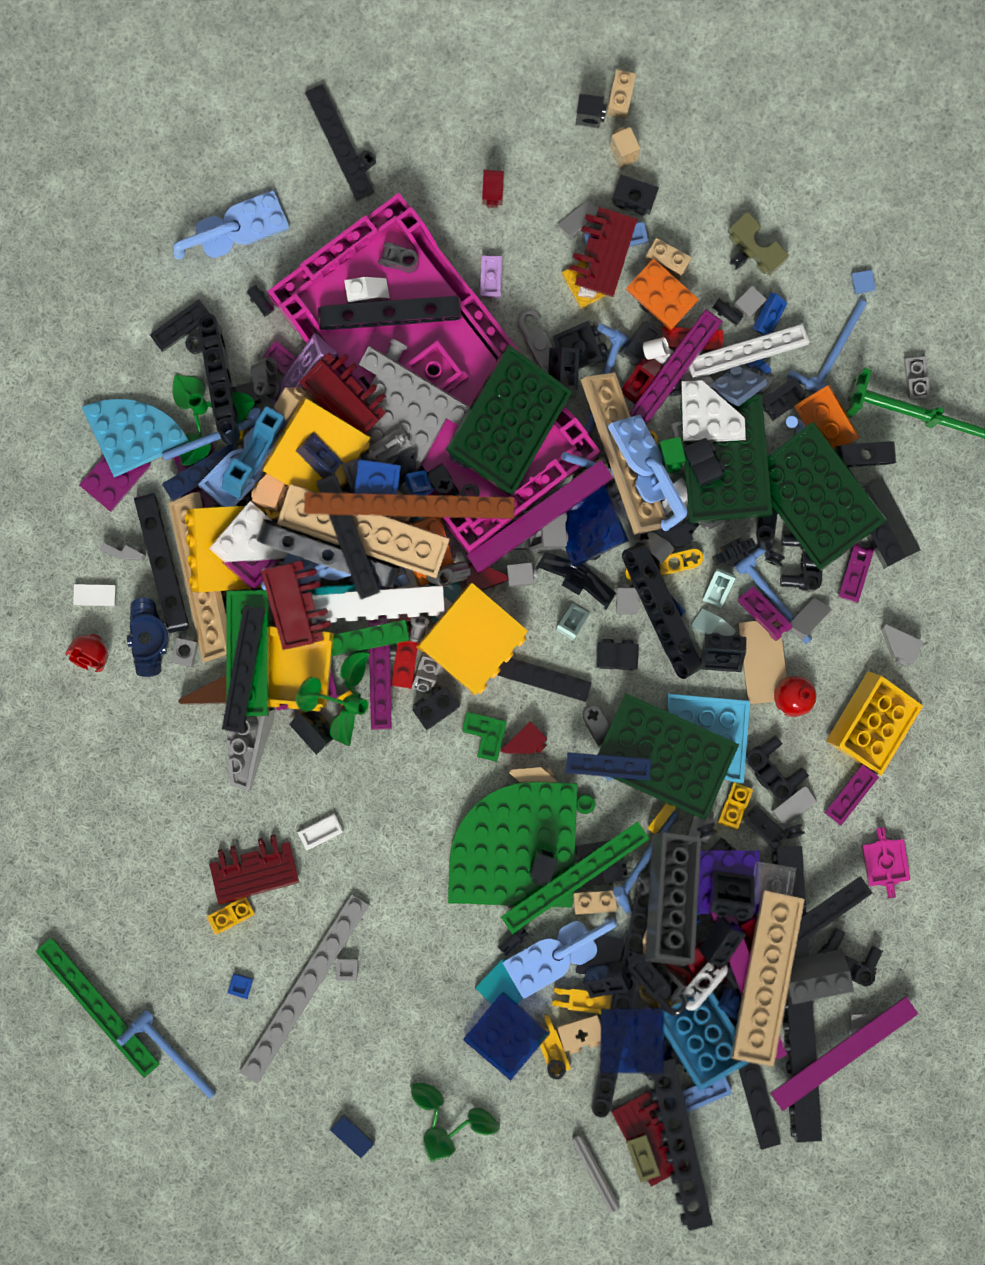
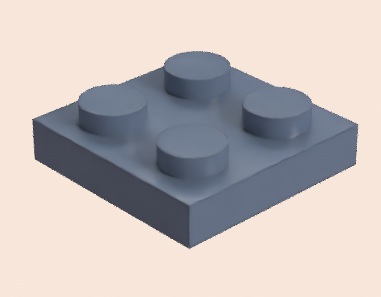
M736 366L710 384L709 387L724 400L740 406L767 385L766 378L750 370Z

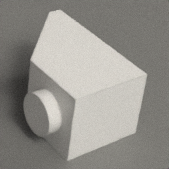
M361 277L344 281L349 304L390 299L386 278Z

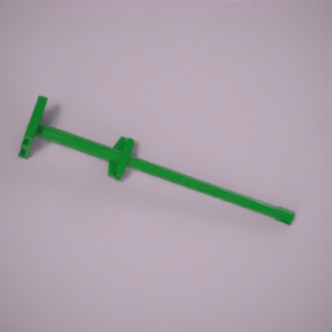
M863 368L853 378L855 386L849 393L848 401H850V404L846 410L849 418H852L861 410L863 402H867L920 419L922 422H926L925 426L928 428H933L939 424L985 439V428L942 415L945 409L941 407L930 410L867 390L872 370Z

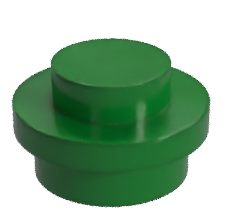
M581 794L577 797L576 810L579 813L589 814L594 810L595 800L591 795Z

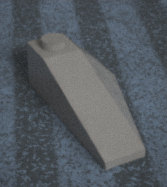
M269 707V716H247L244 733L227 731L228 740H226V747L229 749L230 760H228L231 786L251 791L272 727L275 713L274 708Z

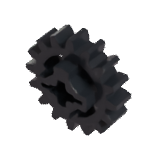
M740 537L719 547L721 553L712 558L716 566L726 562L727 566H730L750 556L748 551L755 548L756 544L753 538L742 541Z

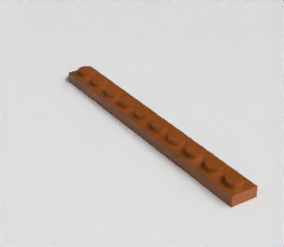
M305 492L304 514L514 519V497Z

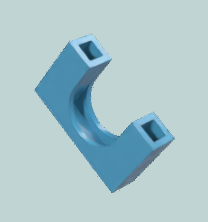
M267 406L255 423L254 432L238 460L233 459L223 475L221 489L238 499L241 498L280 434L284 416Z

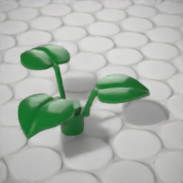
M175 375L172 386L173 399L181 409L191 408L195 417L198 435L192 432L185 434L188 441L191 442L204 437L202 436L198 416L206 413L208 407L212 408L210 401L206 402L203 398L205 386L200 379ZM234 392L238 423H240L248 416L255 401L247 394ZM211 443L179 455L181 464L184 466L194 465L205 459L211 450Z
M356 652L349 655L341 666L340 676L345 679L344 685L354 695H348L344 700L319 694L321 682L315 677H309L301 684L296 696L297 706L304 711L315 709L318 698L343 704L345 710H341V713L332 720L330 735L335 741L346 746L351 744L355 720L354 714L363 715L368 709V701L361 698V694L352 688L361 682L365 673L366 662L370 655L366 652Z
M413 1083L410 1085L411 1096L414 1102L424 1110L434 1109L435 1111L431 1129H427L423 1134V1143L430 1162L447 1158L454 1154L456 1148L451 1137L467 1124H470L471 1129L475 1133L481 1135L495 1134L500 1130L498 1122L489 1112L481 1108H472L467 1113L469 1119L465 1120L448 1135L444 1128H436L439 1113L438 1107L444 1104V1098L440 1091L425 1083Z

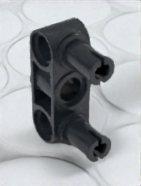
M893 441L846 444L835 447L836 452L848 468L897 463L895 442ZM861 451H869L870 459H864L861 456Z
M782 534L781 545L800 547L802 554L801 573L799 575H781L780 587H796L807 592L816 591L822 584L823 570L820 571L793 534ZM808 577H813L816 580L817 584L815 587L808 586Z
M774 735L762 746H756L748 752L745 763L771 796L778 801H783L794 794L796 787L807 779L809 775L801 767L788 778L782 776L777 767L769 761V755L783 744ZM754 753L760 757L758 765H753L750 762V756ZM780 785L786 788V795L784 797H779L776 793Z
M834 927L827 944L824 943V946L822 945L817 954L838 950L846 932ZM872 946L865 962L861 964L845 955L853 982L862 986H870L874 983L877 973L876 966L883 950ZM863 971L869 973V979L866 982H862L859 977Z

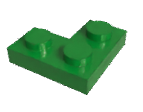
M470 712L466 713L462 732L482 737L477 755L478 758L497 762L507 721Z

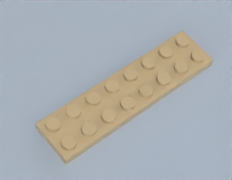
M616 373L584 377L581 379V383L634 534L662 529L661 521L666 519L661 502L648 503L641 497L635 485L637 473L627 464L607 427L612 422L631 417Z
M290 484L277 524L339 545L328 515L304 514V493L318 492ZM351 515L366 555L433 578L437 577L450 539L449 537L388 516Z
M197 492L179 498L174 502L172 501L168 505L202 663L226 656L227 617L221 591L192 592V588L189 586L191 569L187 561L190 553L186 543L188 526L185 523V515L187 509L203 508L200 493Z
M762 891L732 1049V1059L774 1067L804 899Z

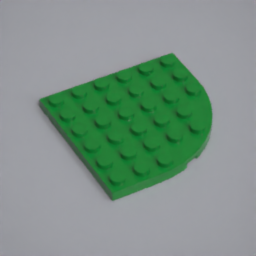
M539 781L513 783L494 790L479 800L462 819L453 838L449 860L448 903L517 906L548 884H537L532 881L533 878H530L529 869L537 847L557 854L558 862L551 881L574 866L577 783ZM573 892L552 907L573 908Z

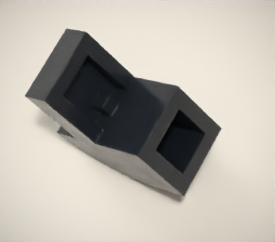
M688 519L681 528L676 524L668 531L659 529L656 534L666 539L673 548H682L694 539L688 532L693 534L700 524L690 523Z

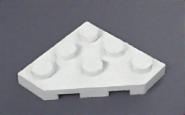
M682 381L684 443H695L704 438L708 442L746 440L745 418L704 381Z
M251 501L248 502L209 548L224 562L284 559L288 554L257 541L262 521L264 519H271ZM288 535L283 537L286 543L294 542V539Z

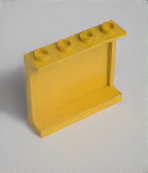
M303 397L260 469L287 486L294 484L319 493L316 481L323 478L296 452V449L312 433H315L344 463L358 458L361 452L365 453L370 445V442H368L370 437ZM341 464L334 474H336L342 489L348 480Z
M255 505L265 514L264 508ZM245 506L187 509L185 515V523L188 526L186 543L190 553L187 561L191 569L189 586L192 588V592L252 589L222 563L223 560L209 549Z
M469 583L416 647L421 652H425L465 686L471 695H476L477 693L481 694L488 686L486 682L490 677L494 678L500 672L499 666L503 661L508 662L514 655L512 650L516 646L520 647L527 639L525 635L528 630L477 586Z
M269 627L270 707H280V703L288 704V708L300 709L296 704V696L301 684L309 677L319 679L321 682L319 694L328 696L334 633L322 632L323 641L283 650L277 627ZM318 698L317 706L311 711H320L321 707L327 708V700Z

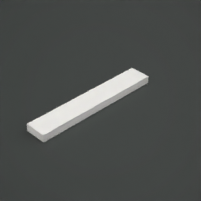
M800 324L698 355L689 367V372L693 380L809 345V339L804 325Z

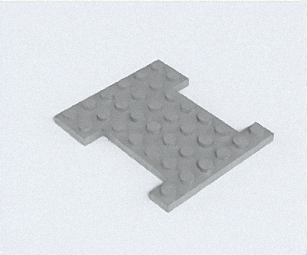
M368 346L359 365L376 375L370 387L375 384L377 388L366 401L371 405L380 394L384 393L387 397L373 411L375 412L381 406L387 413L365 435L370 437L368 442L372 445L402 427L412 445L383 463L393 464L400 455L406 456L418 452L415 466L417 468L415 472H418L446 420L449 419L455 424L460 425L470 406L372 346ZM404 484L399 491L403 495H410L407 486ZM412 517L408 524L413 523L415 517Z

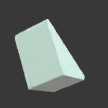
M717 568L713 573L703 601L722 608L736 576Z
M572 603L556 630L574 641L590 613Z
M701 609L691 625L704 635L719 633L720 635L731 636L736 633V630L724 619L704 609Z

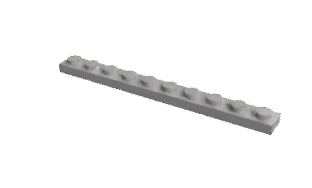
M351 894L240 1071L241 1074L258 1084L369 907L367 903Z

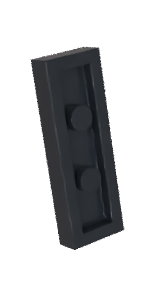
M198 299L151 333L150 337L163 353L199 326V318L209 312Z

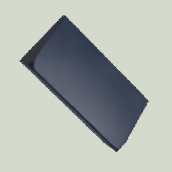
M312 433L296 449V452L322 478L333 475L343 463L315 433Z
M343 1115L330 1130L360 1159L375 1144L346 1115Z

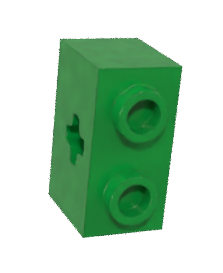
M681 437L660 441L658 448L662 455V465L668 473L680 471L679 468H682L686 462Z

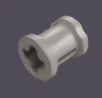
M391 338V345L385 355L399 363L398 360L403 351L407 350L408 347Z
M423 616L411 618L412 629L409 635L412 642L419 643L424 638L426 628L430 623L428 618Z

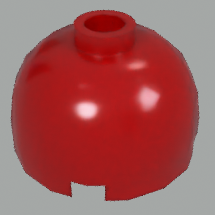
M96 634L77 636L72 640L65 653L66 656L70 655L69 660L78 667L88 670L87 666L96 668L95 672L103 671L109 656L105 643Z
M802 676L783 678L774 690L776 707L785 713L784 715L788 717L805 715L813 709L816 703L817 693L815 687L810 680Z

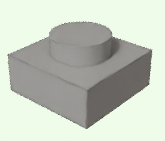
M336 959V980L357 981L358 959Z

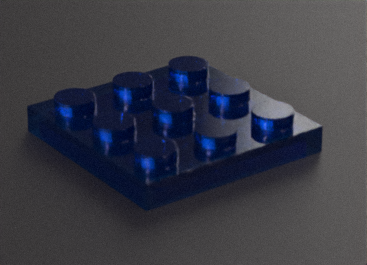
M603 485L566 511L567 520L565 528L568 533V542L565 549L573 567H577L629 541L607 485Z
M502 992L464 1037L463 1041L511 1081L551 1032L506 993Z
M601 1009L600 1073L664 1074V1010Z

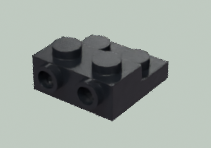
M588 320L552 336L556 348L580 349L579 370L607 360L606 354L609 351L607 345L604 342L601 343L599 335L602 333L597 330L598 324H594V321Z
M719 633L705 634L701 670L741 672L746 655V637H741L738 634L731 636L720 635Z
M608 841L576 846L578 861L580 862ZM621 859L585 883L583 887L623 881L624 876L628 875L626 863L622 864Z
M713 870L711 875L710 913H715L718 917L730 915L736 916L739 920L752 919L755 910L754 876Z

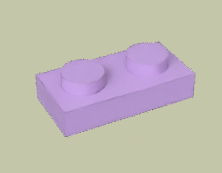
M481 256V298H501L502 256Z

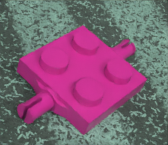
M885 827L876 828L878 841L873 844L862 845L868 886H886L887 898H895L894 885L911 880L904 839H886Z

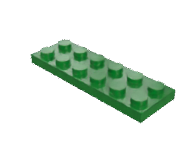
M227 591L226 702L243 607L245 605L266 609L247 716H269V599L267 591Z

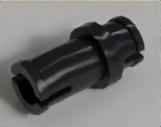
M257 285L247 290L246 293L250 296V301L256 304L264 317L275 310L265 298L264 291H260Z
M719 298L712 309L718 312L717 315L725 317L737 326L744 316L729 306V302L725 303Z
M523 927L514 934L510 932V935L497 947L507 956L519 943L522 944L524 942L523 939L529 933Z

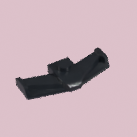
M546 551L535 568L564 577L562 586L577 595H580L583 589L586 590L604 606L605 610H607L616 595V592L590 571L588 567Z

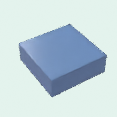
M872 270L851 274L855 294L876 290Z

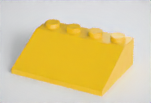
M867 671L826 742L882 776L923 705L883 676Z

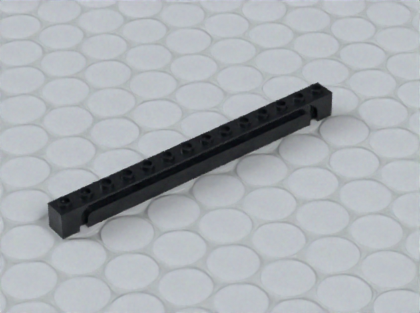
M802 846L775 847V852L771 854L772 864H776V873H773V883L777 885L778 894L804 899L803 916L807 912ZM808 939L795 948L794 959L810 956ZM787 995L784 1007L786 1019H783V1030L787 1032L788 1040L784 1041L786 1053H789V1061H786V1072L790 1074L791 1078L814 1062L817 1056L813 1000L790 1004ZM817 1086L789 1106V1115L793 1116L794 1124L790 1125L791 1138L794 1137L797 1143L822 1141L819 1086Z

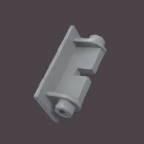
M400 427L368 447L370 453L367 456L371 461L383 463L412 444L403 428Z

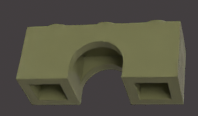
M747 211L730 227L728 231L730 234L729 238L735 245L739 244L744 249L745 256H748L750 260L754 259L757 263V268L763 274L767 273L770 276L787 261L790 255L776 241L769 247H760L755 243L754 235L760 231L761 225Z

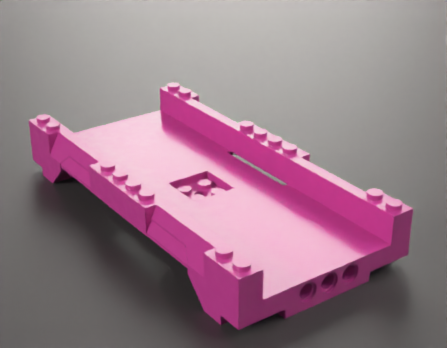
M397 193L368 216L362 217L302 262L299 268L268 290L273 304L306 344L315 333L338 353L330 367L344 354L348 356L347 361L337 369L341 375L351 364L355 363L358 366L344 381L346 382L353 376L364 388L358 395L359 397L368 390L360 378L364 377L369 385H371L376 376L359 365L368 346H372L386 354L391 345V338L408 347L407 350L403 351L398 360L401 365L471 406L505 346L511 345L519 351L441 252L424 222L400 193ZM384 242L393 243L415 251L419 261L417 270L407 273L378 264V259L383 254ZM406 258L404 260V263L407 265L414 262L413 258ZM361 277L386 278L390 299L382 301L457 296L460 297L461 319L421 324L320 330L318 307L349 304L345 280ZM429 306L426 308L425 312L428 314H433L436 312L437 309L433 306ZM388 309L385 311L384 315L386 317H392L394 316L395 311L392 309ZM347 312L344 314L343 319L351 320L354 314ZM435 366L440 371L437 375H430L428 369ZM564 407L514 495L509 496L471 468L465 469L451 461L449 452L445 449L459 425L447 419L419 471L425 470L427 473L443 463L459 490V496H461V490L465 485L474 484L479 489V497H514L515 519L580 468L582 470L585 468L562 460L563 452L593 461L599 458L601 451L588 436V432L577 418ZM469 488V491L468 489L464 491L467 494L466 496H476L472 488ZM434 489V491L429 494L433 496H440L436 489ZM441 517L446 528L467 555L514 520Z

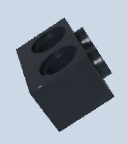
M549 348L548 374L568 389L578 390L580 349Z
M438 686L430 692L431 697L426 700L421 698L413 704L415 708L412 711L426 731L460 708V705L446 686L443 688ZM442 695L447 696L450 700L449 704L444 707L440 706L437 702L438 698ZM425 707H429L433 711L432 716L427 719L421 716V710Z
M537 847L529 869L530 878H533V882L540 885L550 884L558 862L556 853Z

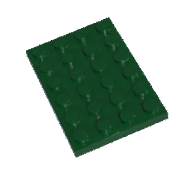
M506 345L445 450L504 493L513 496L572 391L511 345Z
M762 394L753 395L740 406L726 401L745 418L746 440L713 442L717 451L714 453L717 461L721 459L726 470L723 471L724 478L701 488L685 455L690 523L773 516ZM680 402L682 437H683V413H682V402ZM683 442V448H684V447H687V446H689V445H691V444H693V443H684V442Z
M812 421L767 457L772 506L820 571L887 521L815 422Z
M625 693L597 755L651 759L649 781L610 778L706 821L740 744Z

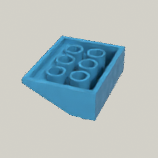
M713 992L696 1010L685 1009L683 1013L677 1016L663 1012L655 1017L699 1091L750 1063L731 1058L736 1030L726 1013L717 1006L719 1002ZM690 997L687 998L688 1002H689V1001H692V1002L695 1001L694 997H693V998H690ZM682 1002L675 1005L673 1008H679Z

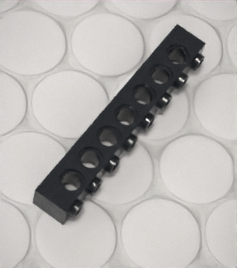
M667 1057L648 1062L649 1068H646L648 1081L652 1080L654 1086L650 1090L653 1102L657 1101L659 1108L655 1110L657 1120L662 1122L664 1129L660 1131L663 1143L667 1142L668 1151H665L667 1163H671L673 1171L670 1172L672 1184H676L678 1192L675 1193L677 1205L682 1207L683 1213L679 1214L682 1226H686L688 1231L713 1226L675 1059ZM663 1076L669 1078V1084L665 1087L659 1086V1079ZM672 1097L674 1098L673 1106L669 1108L664 1107V1100ZM670 1119H679V1124L676 1128L668 1126ZM676 1139H682L684 1141V1144L680 1149H675L673 1147V1143ZM681 1160H688L689 1164L686 1169L681 1170L678 1168V1163ZM688 1180L693 1181L692 1189H683L684 1182ZM690 1202H698V1208L696 1210H688V1204Z

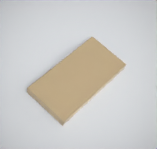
M757 621L738 623L739 635L746 637V655L743 669L747 700L750 701V705L775 702L774 690L783 678H787L782 637L777 641L773 640ZM777 622L773 624L776 628L779 626Z

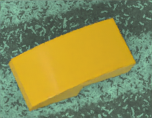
M733 782L718 823L737 831L753 789Z
M242 898L208 915L206 918L214 934L217 935L255 914L247 898Z

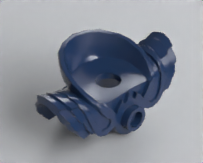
M141 597L131 602V635H127L128 647H132L136 674L141 677H153L161 673L163 654H167L168 631L164 621L159 618L155 602L150 598ZM143 632H148L151 636V640L147 644H142L139 641V636Z

